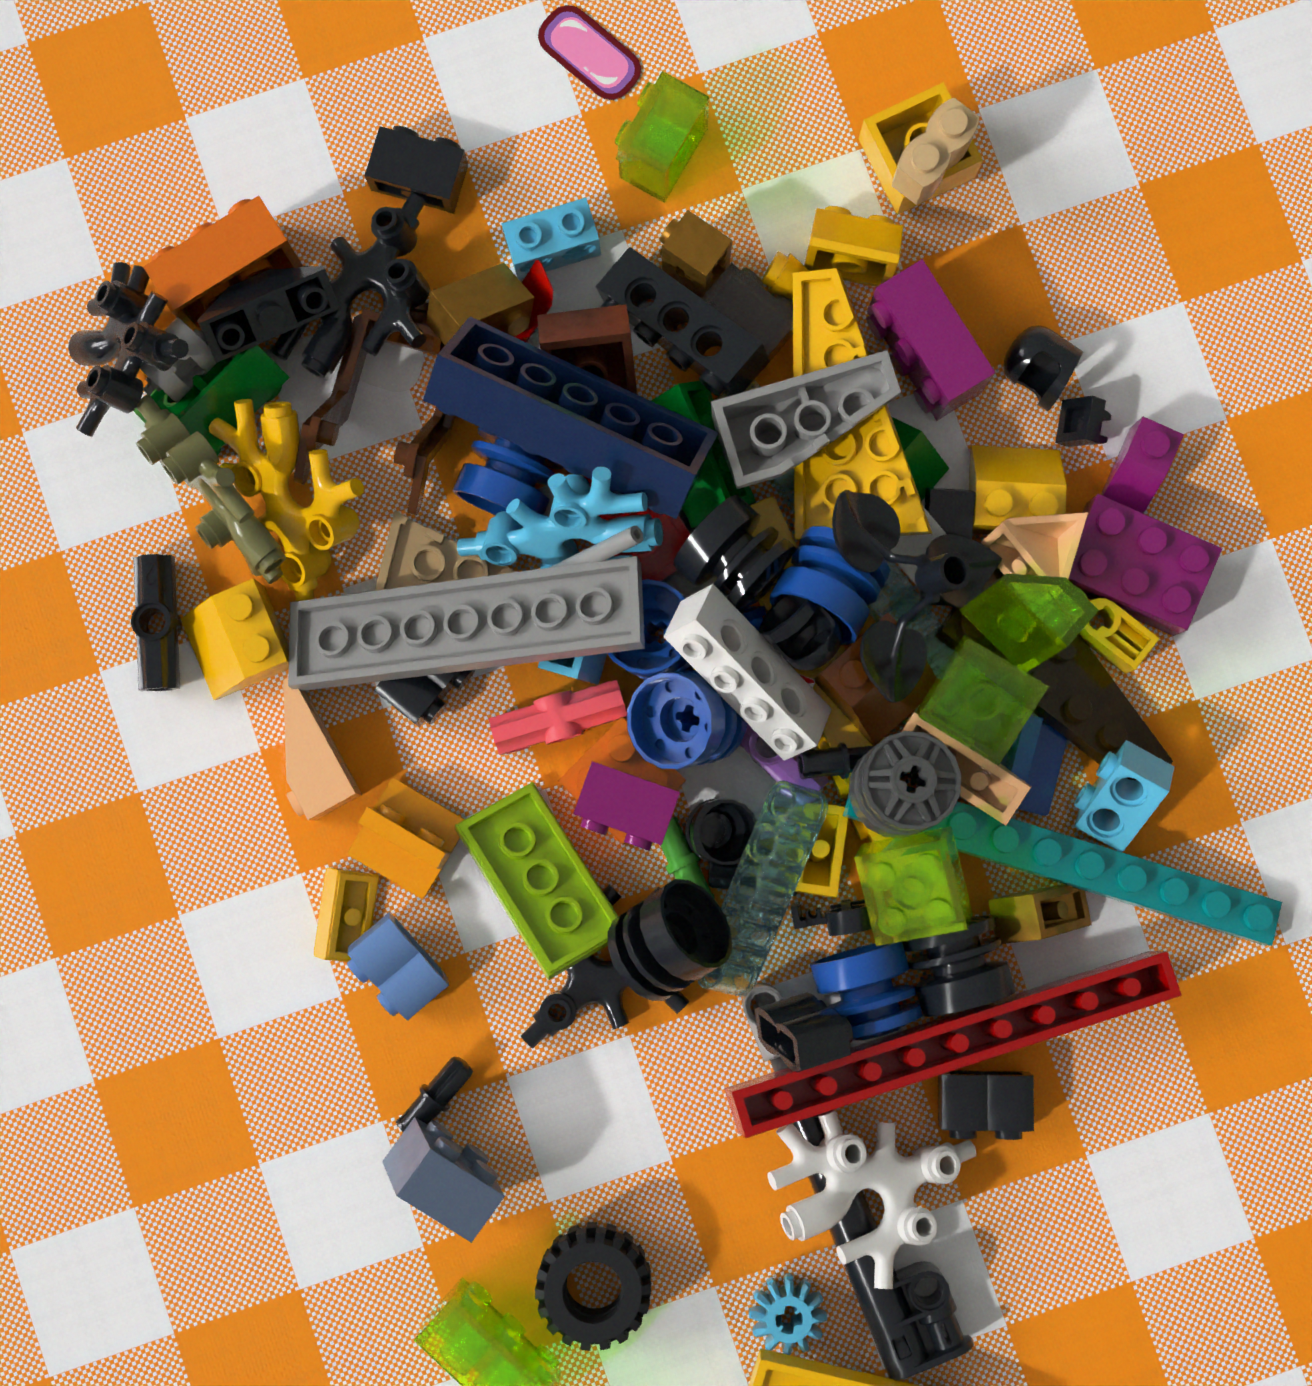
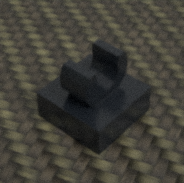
M1096 396L1062 400L1055 443L1066 447L1107 443L1108 437L1100 435L1102 422L1110 421L1112 416L1105 410L1106 400Z

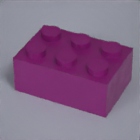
M923 259L876 287L867 310L869 314L866 317L867 324L878 340L884 338L893 353L890 354V359L897 372L902 377L908 375L916 388L913 391L914 397L923 412L926 414L931 412L936 421L980 395L995 375V371Z
M1097 494L1086 503L1082 512H1088L1068 579L1071 589L1090 600L1106 598L1117 604L1136 620L1172 636L1187 631L1223 548Z

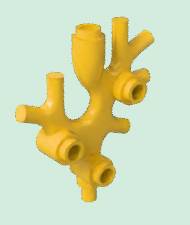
M252 399L237 400L234 402L237 428L220 418L214 419L209 426V433L227 443L238 454V463H223L220 467L229 468L233 471L235 475L233 484L242 495L252 497L261 493L265 500L266 511L257 519L268 532L273 531L280 537L285 550L286 560L279 566L283 572L281 578L288 584L289 590L295 591L296 601L314 599L313 589L318 586L317 578L324 575L331 564V556L328 549L353 538L359 528L360 520L355 510L342 504L361 496L364 493V485L358 478L336 484L330 474L327 450H312L309 452L314 500L311 506L305 508L297 504L291 496L288 487V479L296 466L300 441L297 411L292 410L291 403L285 401L272 402L263 406L264 413L260 415L264 445L267 451L263 453L258 441Z

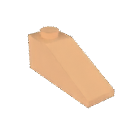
M287 677L283 679L286 781L292 791L286 795L299 817L305 814L307 820L316 821L361 796L362 793L307 692L291 689L288 686Z
M924 710L914 712L902 732H924L942 741L955 756L961 772L960 796L1005 826L1009 823L1032 787L963 735Z

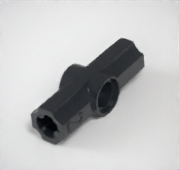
M160 554L133 557L135 610L132 613L131 625L136 633L138 690L157 692L180 689L178 636L181 633L182 622L177 613L175 557ZM162 612L166 620L165 626L159 633L151 634L148 628L149 620L154 614Z

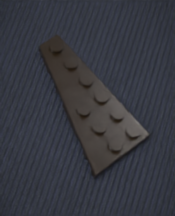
M998 567L990 579L983 585L981 597L969 607L961 609L952 608L936 632V638L1035 715L1043 718L1044 722L1098 764H1101L1108 752L1116 754L1126 740L1172 764L1173 760L1055 600H1051L1035 613ZM1127 777V779L1136 781V779Z

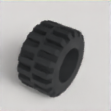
M588 1222L587 1227L579 1228L578 1225L569 1228L566 1235L562 1236L560 1234L553 1240L550 1249L547 1248L542 1258L535 1287V1299L539 1301L537 1310L541 1319L546 1317L548 1321L547 1329L553 1335L556 1332L562 1334V1342L570 1347L572 1342L576 1341L581 1343L580 1350L590 1351L593 1344H599L600 1351L610 1349L612 1341L617 1340L621 1344L628 1339L629 1332L632 1329L636 1332L642 1324L643 1315L648 1312L651 1294L649 1262H646L645 1252L641 1245L636 1246L633 1243V1236L626 1231L623 1234L617 1232V1226L607 1223L606 1228L597 1227V1222ZM586 1262L603 1263L612 1268L621 1280L620 1295L614 1302L605 1307H585L576 1302L567 1289L569 1273L578 1265Z

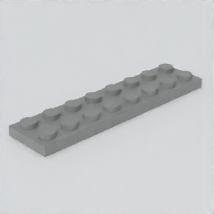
M637 556L594 563L588 562L290 602L288 686L291 689L306 691L645 649L641 562Z

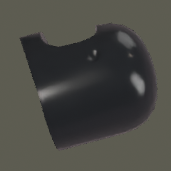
M1031 326L1020 333L1009 347L1004 358L1003 368L1005 375L1014 385L1018 383L1031 390L1039 400L1037 405L1049 411L1067 385L1083 351L1047 327Z
M786 595L781 598L765 615L759 629L761 635L783 659L798 670H814L823 666L835 656L843 640L841 623L832 612L808 599L795 595Z
M709 799L698 804L689 813L685 824V838L690 849L699 858L719 865H735L745 860L754 851L759 838V826L754 813L745 804L733 799Z

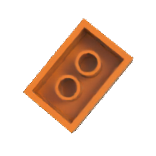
M260 196L252 200L244 199L237 202L229 209L228 215L215 223L208 222L198 226L191 232L189 239L176 247L168 246L159 250L153 255L151 262L143 266L160 295L168 300L167 306L170 311L193 331L195 329L201 330L197 320L229 286L269 269L303 267Z

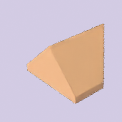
M1088 512L1008 518L980 542L1002 558L998 568L1035 613L1066 589Z

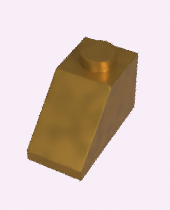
M1065 884L1013 893L988 900L990 915H994L997 928L993 929L995 937H1001L1002 944L1042 940L1092 925L1085 890Z

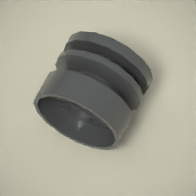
M903 731L887 736L858 760L850 776L849 798L854 813L868 829L884 837L905 838L939 824L953 811L961 793V772L955 756L942 741L924 732ZM907 773L912 774L911 782L918 785L917 788L910 792L906 791L907 783L900 780Z

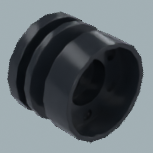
M735 494L718 505L690 534L678 551L673 566L696 586L716 576L717 579L714 585L725 597L728 596L727 599L742 613L750 605L755 604L764 597L776 584L796 547L787 539H783L774 545L779 531L772 526L753 537L752 534L759 523L761 515L739 495Z
M674 879L612 921L608 930V950L613 966L624 983L636 994L651 1001H665L695 980L701 979L727 962L732 951V934L724 912L716 900L703 887L689 880Z
M963 915L926 925L917 933L902 939L905 952L926 949L927 954L910 960L908 962L909 968L913 970L931 969L933 973L932 977L921 981L915 986L923 1016H940L976 1008L1001 1000L1016 992L1008 962H986L985 954L1002 946L1001 937L979 939L980 934L997 928L994 915Z

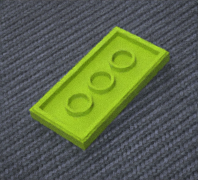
M533 782L455 825L457 834L548 980L608 945V930L612 921L618 915Z

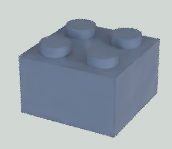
M414 1117L382 1161L395 1194L400 1199L472 1243L505 1197L496 1181L499 1175L487 1165L489 1158L480 1149L469 1143L463 1148L451 1140L453 1138L452 1133L438 1122L431 1120L427 1125Z

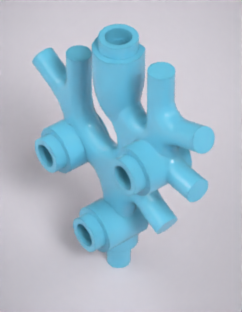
M597 467L592 472L591 487L586 478L576 474L564 476L561 473H557L548 479V486L554 496L550 516H545L531 510L520 499L516 498L509 503L506 511L497 513L495 517L489 520L487 531H479L476 537L458 539L457 551L460 556L478 555L481 560H487L498 566L513 564L518 554L531 555L542 560L540 569L549 568L579 553L577 545L572 539H583L595 545L623 530L637 526L643 533V541L622 553L652 551L655 546L662 544L663 528L660 519L652 518L649 514L621 516L609 520L599 517V515L646 511L648 499L645 492L615 494L611 492V471L606 467ZM632 555L613 556V557H611V558H609V559H607V560L618 559V558H626V557H633V556H632Z

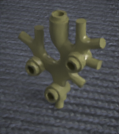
M150 395L142 397L136 408L147 420L144 426L146 430L141 433L142 439L137 441L136 445L151 465L159 461L175 484L178 485L185 481L190 488L197 489L209 503L212 510L200 517L201 523L195 527L201 539L210 549L216 545L223 547L230 541H234L242 552L253 575H262L269 584L277 581L283 575L279 566L286 560V556L281 551V546L253 515L254 510L233 485L235 480L233 471L229 468H221L217 464L219 463L217 454L201 433L196 431L190 435L182 422L173 413H170L167 409L161 410Z

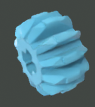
M790 1273L785 1274L783 1278L784 1286L778 1287L773 1277L768 1278L766 1282L771 1293L767 1294L762 1290L756 1289L753 1296L761 1306L749 1308V1318L759 1321L752 1328L754 1336L763 1337L767 1335L764 1344L765 1348L770 1351L775 1349L779 1342H782L783 1354L791 1355L792 1343L798 1342L800 1350L807 1352L809 1346L805 1337L808 1335L813 1339L820 1340L823 1334L821 1329L815 1324L827 1321L826 1311L817 1308L823 1302L821 1293L813 1292L808 1294L811 1283L806 1278L801 1280L797 1287L794 1288L793 1276ZM785 1306H792L795 1312L791 1316L789 1323H784L781 1319Z

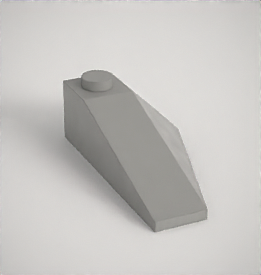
M888 350L711 401L712 421L716 432H718L717 437L725 462L737 489L783 476L900 396L901 390Z

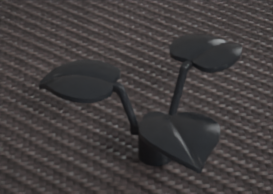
M844 490L836 500L832 518L834 540L844 560L850 566L865 573L876 571L884 558L891 563L916 565L918 569L915 572V583L922 592L926 593V597L898 619L897 625L886 620L878 621L865 631L861 640L860 658L865 673L887 701L896 703L906 698L913 691L924 672L927 660L925 639L920 632L914 629H906L908 622L929 605L939 602V600L953 608L959 609L973 605L981 597L983 585L990 579L1002 558L981 543L955 534H945L936 537L928 545L925 554L918 556L895 554L890 550L899 542L900 524L894 509L878 496Z

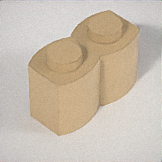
M956 98L949 99L941 104L932 114L925 133L914 138L902 152L892 180V187L915 205L930 198L939 187L945 171L956 165L967 152L978 127L980 117Z

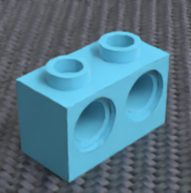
M587 198L501 223L513 266L519 280L525 278L536 260L542 263L545 272L601 255L600 240Z
M1126 740L1116 754L1108 752L1096 773L1099 776L1093 785L1086 783L1080 790L1074 802V806L1079 809L1074 827L1115 850L1123 852L1169 793L1174 766ZM1127 777L1136 779V781L1127 779Z

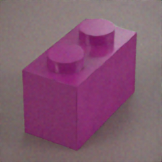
M592 761L573 814L583 817L580 827L603 835L607 834L609 827L626 833L625 843L650 851L652 843L662 845L680 792Z

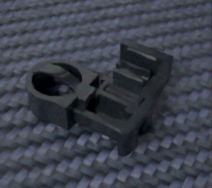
M870 899L842 900L841 903L830 905V909L822 914L820 907L816 908V915H812L811 910L807 909L806 917H802V904L800 902H795L791 905L794 929L827 924L829 936H838L874 928Z

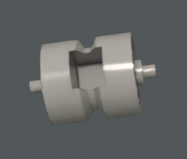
M179 317L164 331L186 341L189 347L188 354L184 358H178V361L167 371H161L148 364H144L140 368L148 376L145 379L148 384L143 388L148 395L155 389L158 392L163 390L176 403L194 387L193 377L195 375L205 376L217 364L202 331L197 329L193 331Z

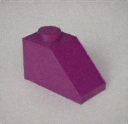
M1144 416L1130 427L1101 495L1144 514L1166 477L1184 434Z

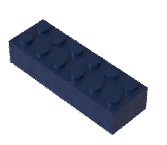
M471 316L438 353L423 401L436 406L444 414L462 418L479 426L487 434L500 436L521 446L524 451L530 454L543 456L562 465L570 473L592 479V472L595 468L606 467L611 471V492L615 494L645 492L650 510L659 514H666L677 519L698 480L718 435V432Z

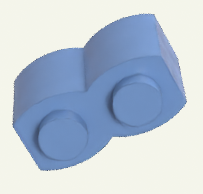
M390 912L348 946V955L351 958L347 962L349 969L362 983L370 980L378 987L381 992L377 995V999L392 1016L400 1013L408 1021L449 986L446 974Z

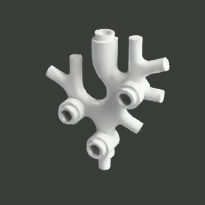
M835 1110L818 1115L824 1133V1139L820 1142L819 1146H814L806 1140L793 1123L779 1127L776 1133L791 1150L793 1160L788 1165L768 1172L767 1177L772 1189L778 1190L816 1173H821L826 1178V1187L823 1191L787 1206L786 1212L781 1213V1224L790 1240L798 1239L804 1241L831 1229L847 1214L855 1196L861 1190L872 1189L880 1194L884 1204V1215L879 1226L872 1232L836 1248L838 1258L844 1265L863 1256H871L875 1263L874 1288L893 1289V1263L895 1254L901 1245L924 1246L929 1244L936 1235L937 1221L933 1213L926 1208L917 1207L914 1203L916 1190L923 1183H951L957 1178L961 1163L976 1157L977 1154L974 1144L970 1140H966L954 1146L949 1142L939 1146H922L914 1152L913 1156L905 1157L896 1151V1123L877 1122L876 1146L873 1153L867 1157L866 1146L859 1137L843 1134ZM846 1148H847V1158L845 1157V1150H846Z

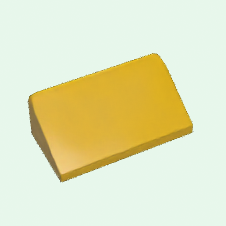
M335 868L326 869L314 946L315 957L343 962L351 960L348 955V946L372 927L379 882L378 874Z

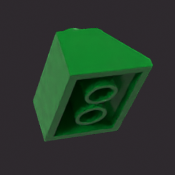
M256 345L218 362L205 376L195 375L193 377L194 387L178 403L172 400L163 390L158 392L155 389L150 396L161 410L167 409L170 413H173L182 422L190 435L196 431L201 433L218 456L225 442L209 433L211 422L216 418H220L237 428L235 401L252 399L255 414L265 402L273 400L280 393L282 385L290 377ZM135 408L133 411L144 423H146L147 420L143 417L139 410Z

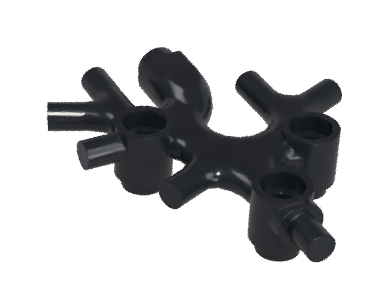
M411 193L402 208L382 207L374 213L371 230L377 240L366 251L356 252L344 237H337L332 241L330 248L342 264L341 273L337 278L330 281L340 309L320 317L322 324L302 353L304 360L301 365L315 376L324 379L328 372L332 374L344 355L352 334L351 304L364 291H377L383 298L382 312L361 346L364 351L377 356L388 336L393 332H400L413 348H419L426 342V335L411 317V308H416L427 300L430 286L413 262L407 259H396L397 257L407 255L416 246V229L420 224L416 218L426 203L419 195ZM309 323L281 334L271 352L277 357L287 360Z
M117 262L113 264L111 281H104L99 286L95 299H91L87 304V310L92 316H109L107 325L103 331H78L72 335L69 341L68 349L73 361L79 365L95 366L89 372L86 381H81L77 386L78 395L81 398L90 400L76 429L90 437H93L110 407L124 413H130L137 407L143 394V382L136 378L144 364H148L161 371H167L178 361V358H184L189 352L186 341L154 326L168 300L152 291L149 296L144 294L150 277L145 269L138 265H134L131 272V267L126 263ZM120 349L119 357L114 368L109 365L100 367V365L107 364L111 360H113L117 356Z
M610 884L603 890L612 906L622 897ZM658 886L651 894L659 890L660 887ZM592 954L567 969L568 976L565 986L561 991L553 992L544 999L540 1009L533 1015L536 1021L521 1035L522 1039L531 1048H534L547 1034L553 1037L559 1030L568 1028L573 1023L577 1012L590 1004L603 1006L613 1029L630 1023L622 1003V995L628 985L624 983L618 974L612 960L603 961ZM718 967L701 979L716 985L723 968ZM679 991L664 1002L678 1014L689 1003V1000ZM553 1004L563 1005L566 1009V1016L562 1019L554 1018L550 1013V1007Z

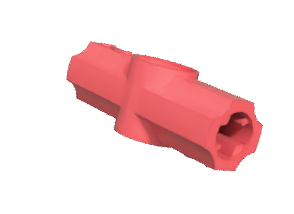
M614 680L574 693L569 690L535 700L533 702L534 705L488 719L498 753L503 755L527 749L530 746L543 742L549 745L584 734L583 730L616 721L621 716L626 718L627 711L618 681Z

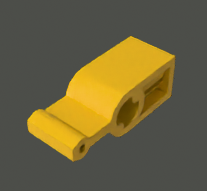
M1069 581L1066 589L1054 598L1055 601L1073 614L1072 625L1086 644L1124 674L1136 670L1160 639L1114 602L1106 598L1086 601L1071 589ZM1099 612L1103 616L1104 626L1093 629L1089 624L1088 615Z

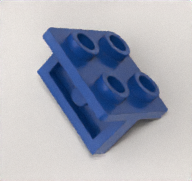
M990 709L981 710L973 744L1032 786L1018 807V810L1041 816L1048 815L1067 739L1050 725L1042 723L1043 718L1029 714L1017 717Z

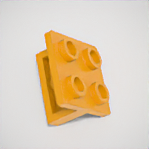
M391 779L375 807H367L358 821L363 827L348 850V855L419 898H424L460 840L455 830V825L465 819L398 779Z

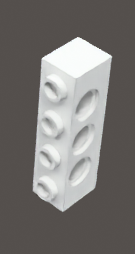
M714 584L682 600L663 637L784 761L818 746L831 712L829 705L783 659Z

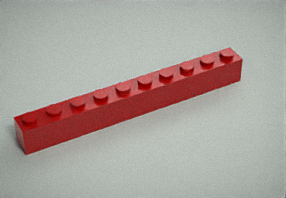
M1147 951L1008 996L986 1005L955 1013L850 1047V1056L801 1072H795L788 1067L724 1088L737 1132L741 1136L748 1138L1182 996L1168 952Z

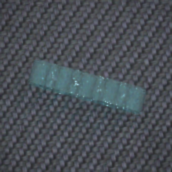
M784 780L777 782L770 789L721 905L732 934V951L727 962L697 980L702 988L739 997L746 996L754 988L825 820L828 802L822 792Z

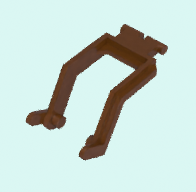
M426 302L416 308H411V317L427 337L426 342L421 347L413 348L400 332H393L385 341L433 355H438L445 346L426 323L429 305ZM363 308L362 313L354 317L350 342L342 357L331 397L302 424L294 482L303 485L306 483L310 471L309 452L320 449L324 444L334 446L339 428L348 420L367 352L361 346L381 313ZM435 407L433 416L410 443L398 442L394 454V463L403 465L404 476L413 479L408 504V513L418 515L422 505L429 464L449 439L455 416L444 414L437 407Z

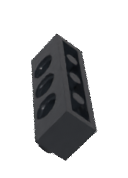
M631 247L625 251L595 286L603 300L601 307L627 304L629 323L635 327L633 332L637 337L650 347H654L657 343L667 351V358L680 370L686 372L688 368H691L700 375L699 381L716 396H720L722 392L727 396L744 392L770 362L763 342ZM655 299L651 305L639 308L640 304L645 300ZM682 322L688 323L683 330L671 332L675 325ZM711 347H722L721 350L713 356H703L704 353Z

